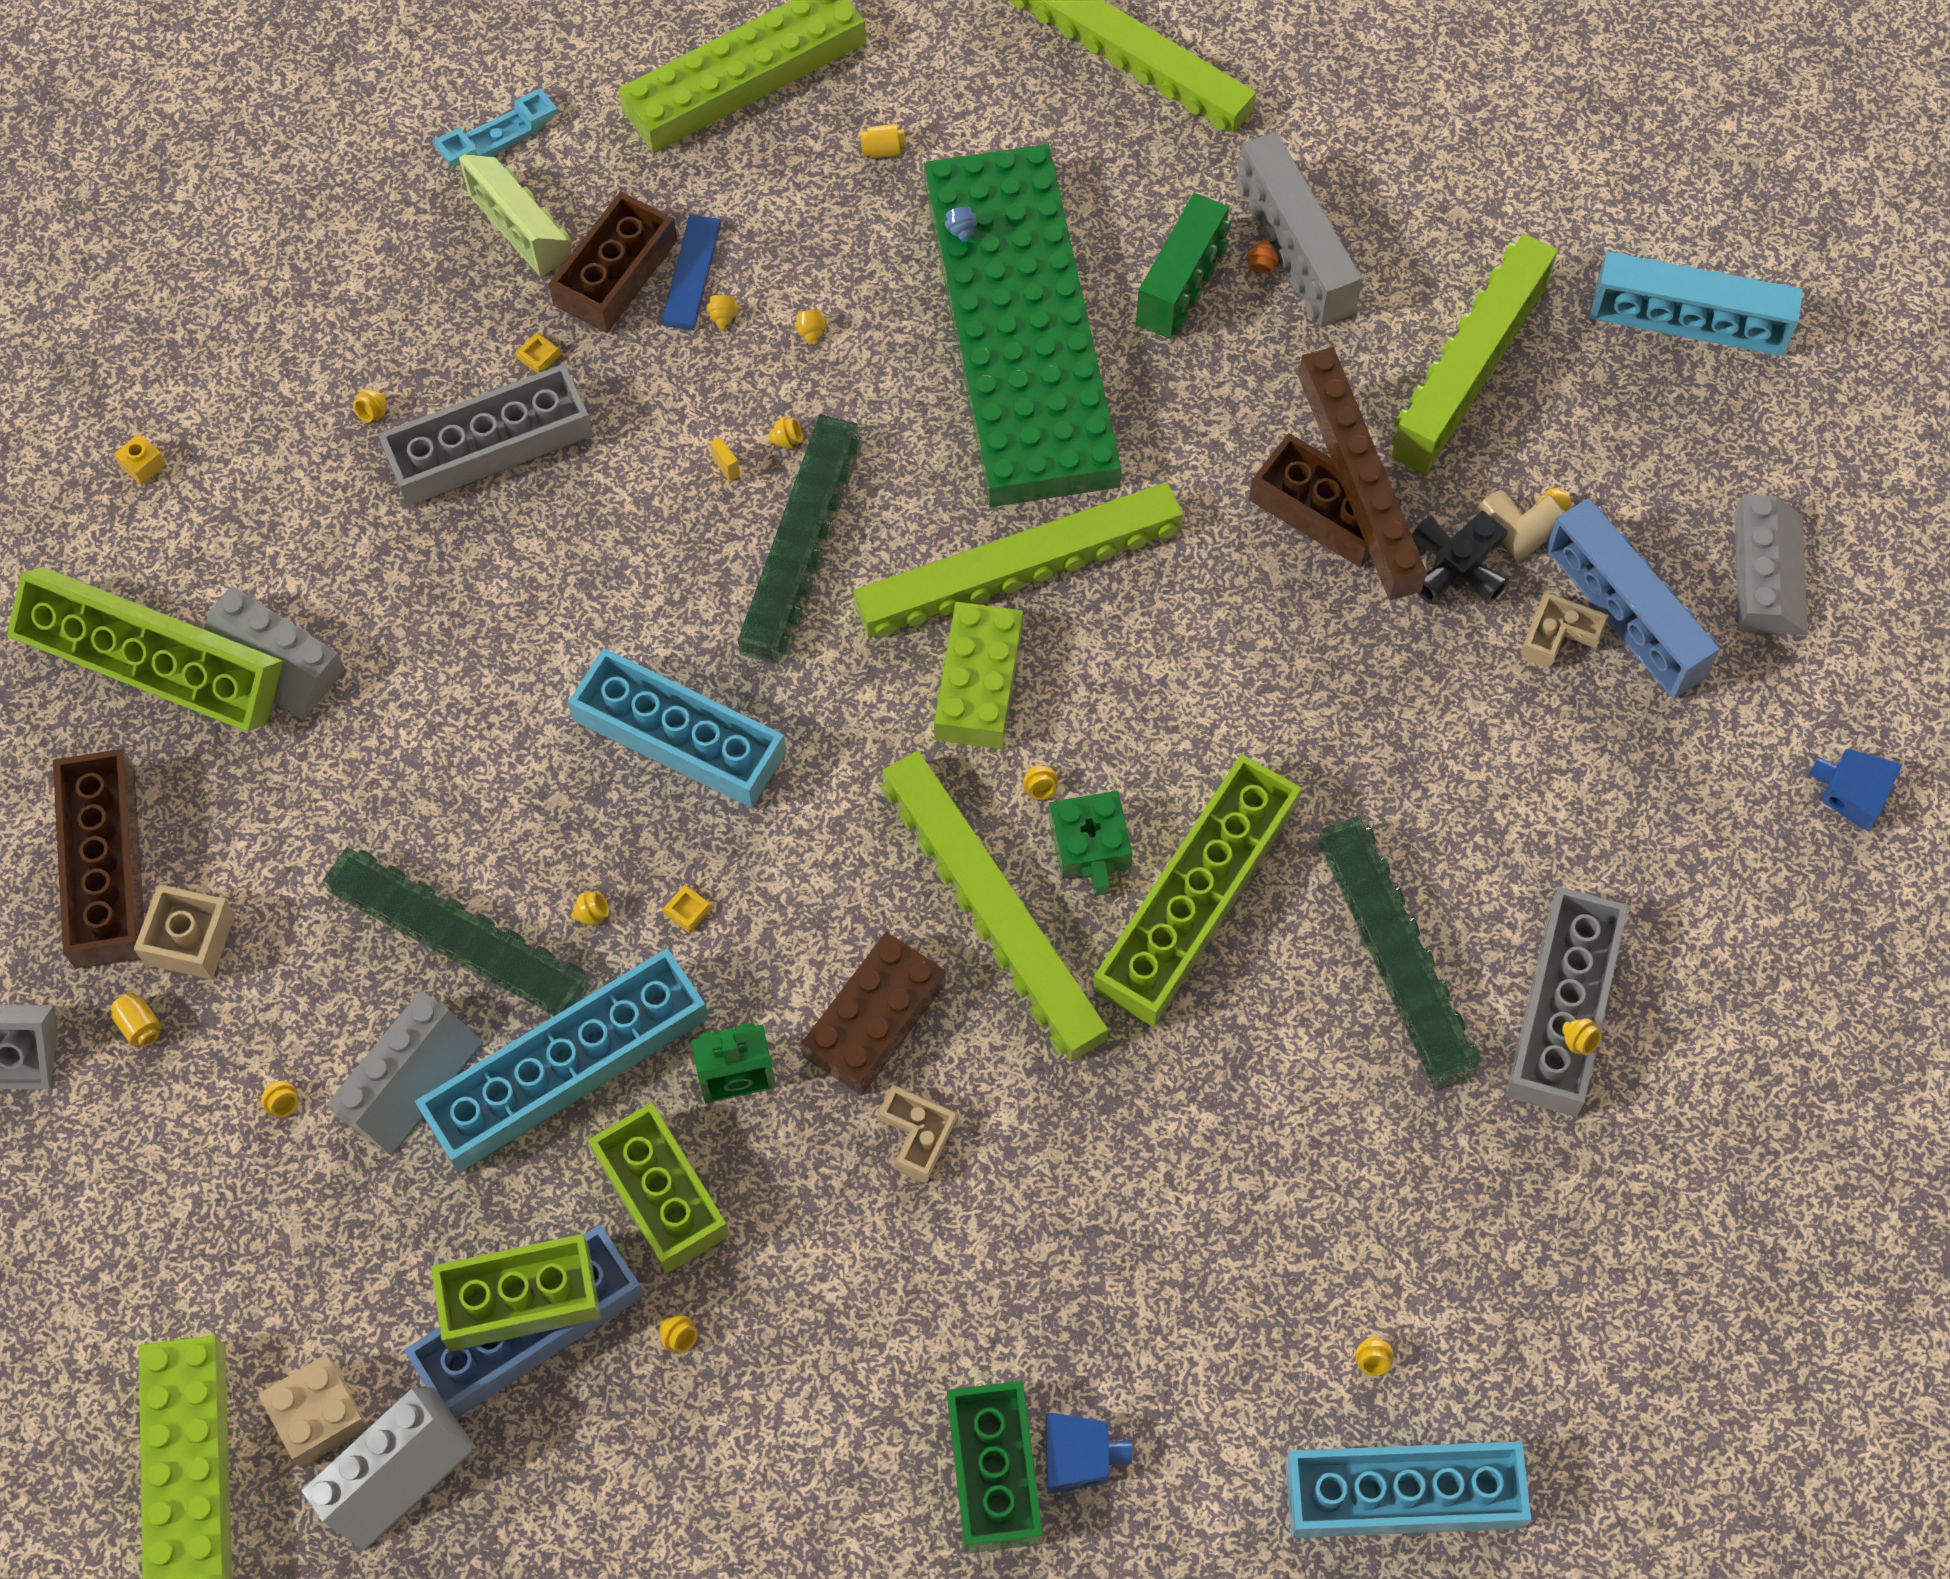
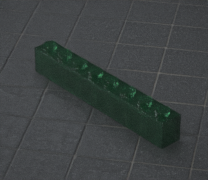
M819 414L737 640L739 652L742 656L779 665L782 655H788L793 640V636L790 635L792 626L799 625L803 613V607L800 606L803 596L809 597L811 593L813 578L810 575L813 568L818 569L820 567L823 557V549H820L823 539L829 540L831 536L833 521L830 519L833 511L839 512L841 508L843 493L840 491L843 483L849 484L853 471V465H850L852 457H858L861 451L863 439L858 436V424L855 422Z
M1360 815L1322 828L1318 844L1434 1090L1436 1091L1474 1077L1481 1062L1478 1049L1473 1042H1468L1463 1032L1465 1031L1464 1020L1459 1011H1453L1448 1000L1450 999L1449 989L1443 979H1438L1433 969L1435 962L1431 951L1427 947L1423 948L1418 938L1420 931L1416 920L1412 916L1408 917L1405 911L1403 893L1399 886L1393 885L1389 877V864L1383 855L1379 856L1374 846L1376 839L1372 828L1369 825H1364Z
M346 846L322 880L328 892L333 896L552 1016H556L582 1000L589 990L585 976L586 973L577 965L567 962L566 965L555 960L554 954L546 948L537 946L535 949L527 945L525 939L518 933L509 929L506 933L496 928L495 923L485 915L478 913L474 916L465 911L464 905L451 897L445 900L435 895L436 891L424 882L418 881L417 884L406 879L407 876L400 869L392 865L386 868L378 864L377 859L365 850L360 849L356 852Z

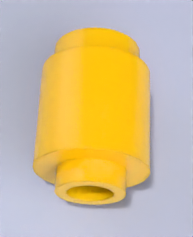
M897 123L867 127V131H860L863 157L871 156V159L899 156L901 155V149L907 148L905 130H898Z
M130 992L120 996L112 1003L110 1007L113 1013L112 1019L131 1046L146 1047L158 1039L162 1024L142 997H137L135 993Z

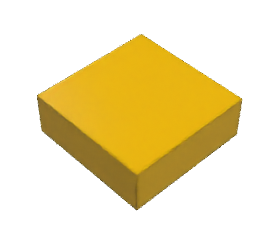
M536 332L515 352L518 360L538 374L545 371L562 355L560 348Z
M719 437L710 442L712 459L728 481L731 482L740 477L738 459L724 440Z
M685 884L662 909V912L690 934L713 907L711 903Z

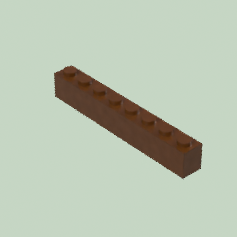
M1334 347L1303 354L1298 378L1387 597L1390 601L1422 592L1427 571Z

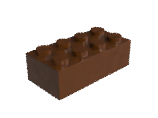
M620 191L549 282L553 306L608 333L678 241L674 218Z
M1288 433L1253 477L1249 501L1361 568L1370 557V553L1332 459ZM1396 497L1399 506H1401L1402 500Z
M886 931L801 1042L803 1057L862 1096L945 986V969Z

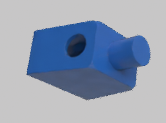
M1845 749L1837 765L1817 756L1808 775L1827 783L1820 801L1864 830L1870 831L1880 815L1902 765L1856 750Z
M1046 1413L1047 1494L1108 1484L1109 1465L1132 1464L1131 1441H1109L1108 1422Z

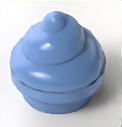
M969 206L948 211L946 213L947 220L945 221L946 229L952 235L959 237L961 241L968 242L969 237L973 234V228L978 222L976 214L972 213Z

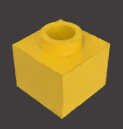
M139 433L113 454L119 466L140 485L146 483L166 465L161 452Z

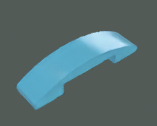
M539 88L515 100L514 110L467 133H464L459 127L433 140V145L450 166L461 165L459 157L464 154L493 157L540 130L558 113V109L544 91Z

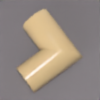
M1504 490L1490 494L1477 507L1478 513L1482 510L1508 530L1506 538L1501 543L1517 563L1524 560L1549 540L1556 518L1565 513L1553 496L1548 494L1526 513L1522 514Z
M1544 592L1522 646L1521 655L1527 661L1540 666H1551L1554 663L1564 637L1596 649L1609 615Z
M892 1084L877 1114V1120L908 1133L895 1161V1168L908 1177L920 1182H927L953 1130L959 1113Z

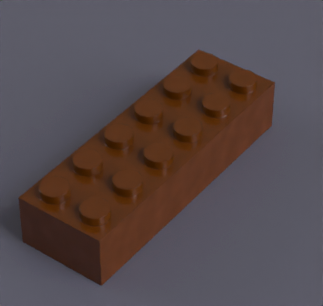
M124 749L53 760L63 954L75 969L138 959L140 957L135 952L134 947L144 923L134 765Z

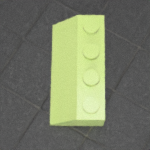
M465 154L459 157L469 196L540 277L566 262L571 255V238L563 228L558 229L553 224V218L545 207H538L531 191L526 186L522 188L517 183L516 175L509 166L503 167L495 157Z

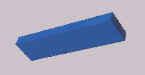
M689 214L662 317L663 326L695 330L721 228L720 219Z

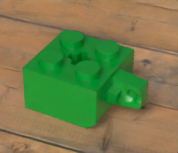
M1119 791L1049 802V823L1061 878L1083 876L1084 879L1091 877L1095 896L1109 894L1108 874H1113L1118 869L1131 867L1133 856Z
M753 1023L739 1025L735 1029L731 1028L719 1032L710 1031L699 1035L698 1039L691 1040L696 1070L705 1104L776 1088L763 1024L756 1026Z

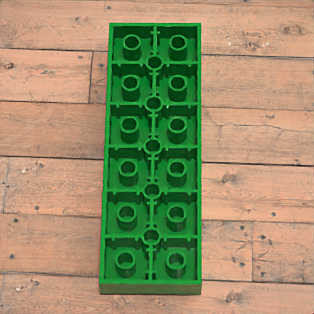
M1049 144L924 162V184L989 508L1120 488L1122 468ZM969 206L972 213L976 214L978 222L973 228V234L969 237L968 242L961 241L959 237L952 235L946 229L945 221L947 220L946 213L948 211Z

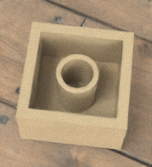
M158 884L134 950L145 965L213 980L236 915L224 898Z
M327 1354L258 1394L291 1459L300 1468L307 1466L369 1428L338 1368Z

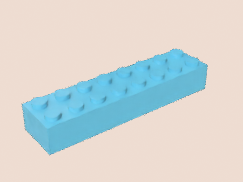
M666 948L422 1096L415 1103L459 1174L709 1020L706 1004L669 949Z

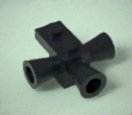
M1482 510L1451 539L1432 515L1425 518L1414 530L1412 537L1416 545L1435 554L1436 559L1433 568L1427 571L1422 592L1417 594L1427 603L1436 605L1450 585L1458 591L1469 582L1486 605L1492 603L1505 589L1509 578L1482 565V562L1506 538L1508 530Z

